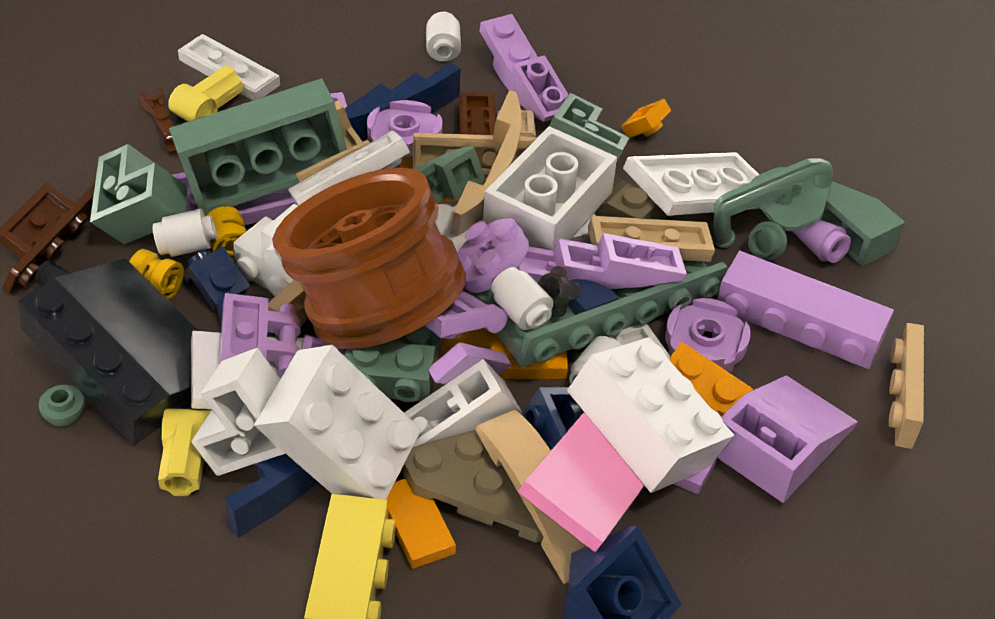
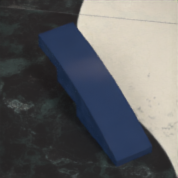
M449 62L427 79L414 73L392 90L379 84L345 108L351 127L362 142L369 140L367 136V119L369 114L379 106L380 112L390 109V102L409 100L421 102L431 107V114L435 113L459 97L461 68Z
M286 453L257 463L259 480L225 498L230 527L238 538L280 513L316 485L318 481Z

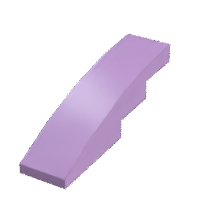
M606 233L602 234L598 245L559 238L553 251L529 246L525 258L517 268L519 271H526L540 287L555 289L560 288L562 281L571 279L589 280L599 283L608 289H620L683 281L687 275L678 247Z

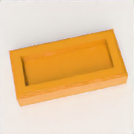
M406 479L395 482L386 498L388 500V519L396 520L395 534L411 568L415 569L456 554V544L434 500L414 495Z

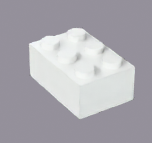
M549 126L484 191L483 221L488 225L496 220L513 218L525 232L524 236L529 240L530 247L553 251L559 238L570 240L612 193L617 157Z
M650 337L592 354L567 389L568 393L650 493L708 468L735 436L723 423L721 416L710 408L694 389L692 383L677 370L665 356L662 348L655 344Z
M333 345L297 350L254 423L258 430L330 493L386 500L421 432V429Z

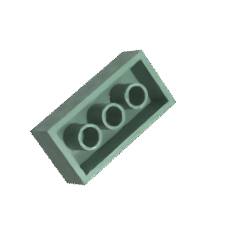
M322 78L169 128L197 207L203 210L205 216L215 208L222 206L232 207L292 187L299 183L296 173L347 150L334 100Z

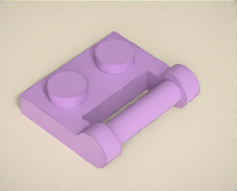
M463 287L458 298L443 313L424 326L440 338L453 339L461 336L463 332L481 328L497 333L507 324L508 316L505 310L494 304H485L469 294Z

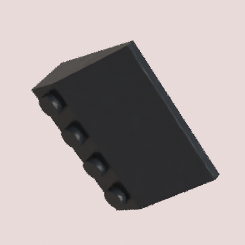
M126 258L55 277L18 300L21 329L133 446L162 426L165 409H186L191 405L192 331L199 330Z

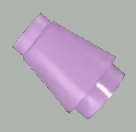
M823 220L800 230L792 231L823 262H838L846 255L851 244V239L846 235L844 228Z

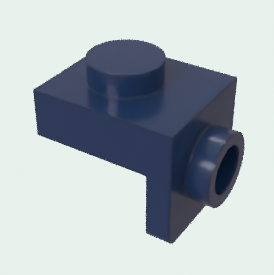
M224 247L212 253L205 249L194 255L187 262L189 266L183 276L186 285L194 282L213 311L217 309L218 299H224L225 293L242 295L250 288L249 283Z

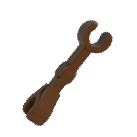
M160 87L156 88L157 96L147 97L144 91L140 92L142 108L154 116L156 126L161 130L167 152H177L169 128L174 126L170 120L169 112L165 110L166 101L163 89Z

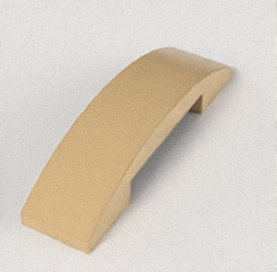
M509 90L496 118L492 142L502 146L484 186L468 180L454 210L451 233L459 236L483 218L484 191L515 161L521 131L520 102L515 91Z
M516 409L476 425L475 428L495 466L503 465L517 491H519L523 483L551 451L538 432ZM519 493L544 537L541 542L543 550L563 585L568 583L571 553L586 547V545Z

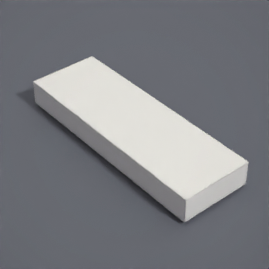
M201 34L178 50L180 61L207 76L212 75L225 65L234 69L243 84V91L239 94L252 101L265 97L280 86L279 75L204 34Z

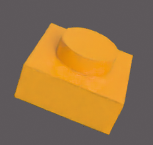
M661 99L639 108L621 128L629 138L641 133L645 137L649 136L663 126L661 121L672 110L666 100Z

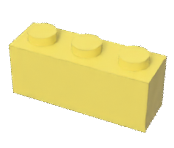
M331 494L304 619H380L381 602L375 601L377 588H386L389 560L383 559L384 548H393L396 531V520L388 519V500Z

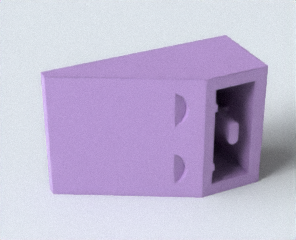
M786 375L745 394L721 417L723 423L735 436L717 458L784 503L857 426L858 421Z

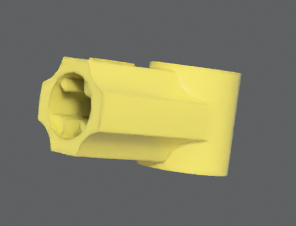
M225 65L194 87L188 84H181L176 87L170 95L168 107L173 114L187 122L217 113L219 107L243 91L242 80L237 76L234 69Z
M165 409L162 420V444L164 449L158 482L160 489L170 492L173 496H189L191 492L200 489L204 458L191 441L211 412L210 409Z

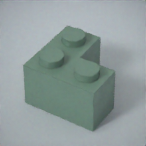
M572 93L567 96L550 123V127L616 156L617 162L629 140V137L597 122L603 110L602 108Z
M127 144L100 156L98 159L90 222L121 243H129L153 233V223L162 222V217L185 212L188 186Z

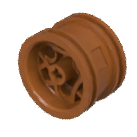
M387 168L346 179L313 195L297 206L276 228L272 238L275 252L281 258L286 274L293 280L301 282L306 293L304 301L305 313L313 323L317 337L325 345H333L338 349H359L398 339L421 328L443 313L458 298L465 286L466 272L453 241L441 235L435 221L438 217L439 207L431 193V188L425 175L418 170Z

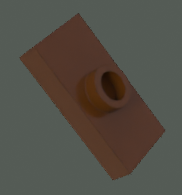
M459 93L460 134L493 135L496 123L495 93Z

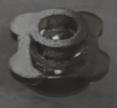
M562 266L553 267L550 273L543 275L537 283L553 299L551 311L554 317L564 316L568 304L573 299H577L581 292L579 283L572 282L567 276L566 269Z

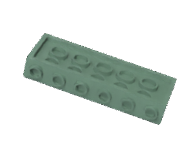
M683 260L687 273L683 281L645 287L610 289L619 297L618 300L580 314H576L558 292L559 289L541 287L553 299L552 315L549 321L539 329L521 330L508 316L507 324L496 335L521 367L538 361L546 362L559 353L572 348L580 349L586 346L597 336H615L630 326L639 323H649L655 317L671 312L679 305L683 309L687 305L692 304L694 299L714 298L719 293L721 281L728 271V267L724 262L708 267L703 261ZM491 289L474 294V297L485 304H494L500 307L495 302L494 293Z

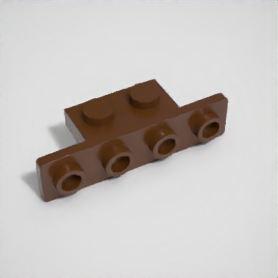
M46 182L0 227V244L20 258L8 273L3 286L5 291L11 293L19 283L24 287L27 286L36 276L39 262L44 257L48 260L54 258L65 243L62 238L68 232L75 235L83 227L88 219L86 213L92 208L95 183L74 203Z

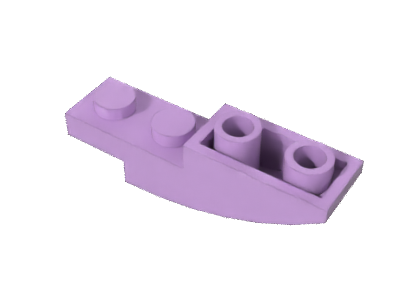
M513 14L481 22L479 32L494 56L492 66L508 90L517 92L520 105L525 110H532L535 118L542 122L552 120L567 98L568 93L546 56L538 57Z

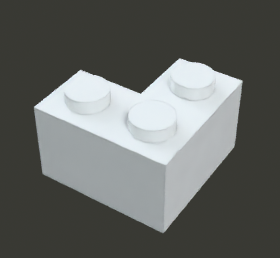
M295 204L290 206L275 220L265 216L233 242L235 264L245 279L258 283L268 289L274 296H277L294 281L286 274L282 266V260L276 254L273 247L272 238L276 228L283 219L297 207Z
M258 348L221 361L200 393L212 410L191 442L217 476L285 454L284 451L254 426V423L280 381V378Z

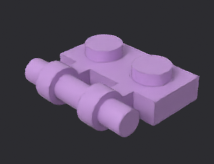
M225 293L219 364L223 360L258 348L268 362H274L278 366V376L282 378L297 350H300L298 345H296V338L301 333V321L296 316V307L293 304H283L279 312L268 311L269 298ZM267 332L275 333L279 337V341L267 340Z

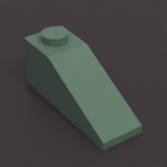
M832 181L821 220L845 229L846 235L851 239L847 254L863 267L895 251L905 221L879 199Z

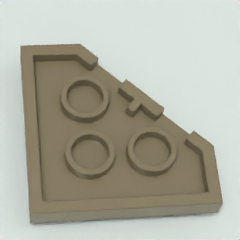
M475 430L414 446L411 449L401 472L409 483L414 495L429 500L435 498L458 507L457 513L490 526L496 521L519 530V537L537 543L543 540L544 537L503 465L495 466Z

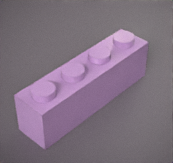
M740 250L721 281L717 299L733 306L738 311V318L867 369H870L894 312V309Z

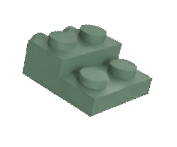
M422 326L414 332L390 342L366 348L347 349L345 357L388 398L399 399L405 402L422 401L433 393L435 381L428 370L430 366L439 360L443 338L436 336L434 332Z

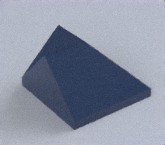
M630 526L608 536L596 552L586 546L571 553L569 586L563 619H668L682 605L638 526Z

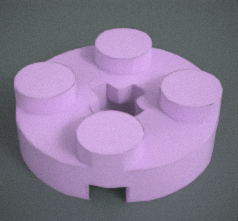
M409 100L390 102V109L380 112L379 106L369 114L367 119V136L369 141L373 142L393 130L403 138L410 151L405 156L413 158L414 133L442 134V118L439 114L437 117L431 114V107L424 103Z
M513 218L496 220L488 225L484 221H480L466 232L465 238L467 241L457 252L466 272L464 286L466 291L479 293L491 289L493 278L508 268H518L525 258L529 248V240L524 236L525 232Z
M694 299L691 306L681 309V305H679L669 315L665 332V340L669 347L668 354L671 357L682 341L730 373L734 365L740 362L746 354L750 340V327L747 321L744 326L743 322L737 317L738 311L733 306L715 299ZM704 331L713 332V338H706L702 335Z

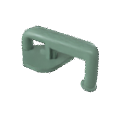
M805 159L788 167H777L756 176L750 183L721 195L714 204V245L718 248L731 246L735 241V233L731 230V216L756 205L761 208L770 221L777 223L785 231L800 230L820 221L831 189L832 165L826 159Z

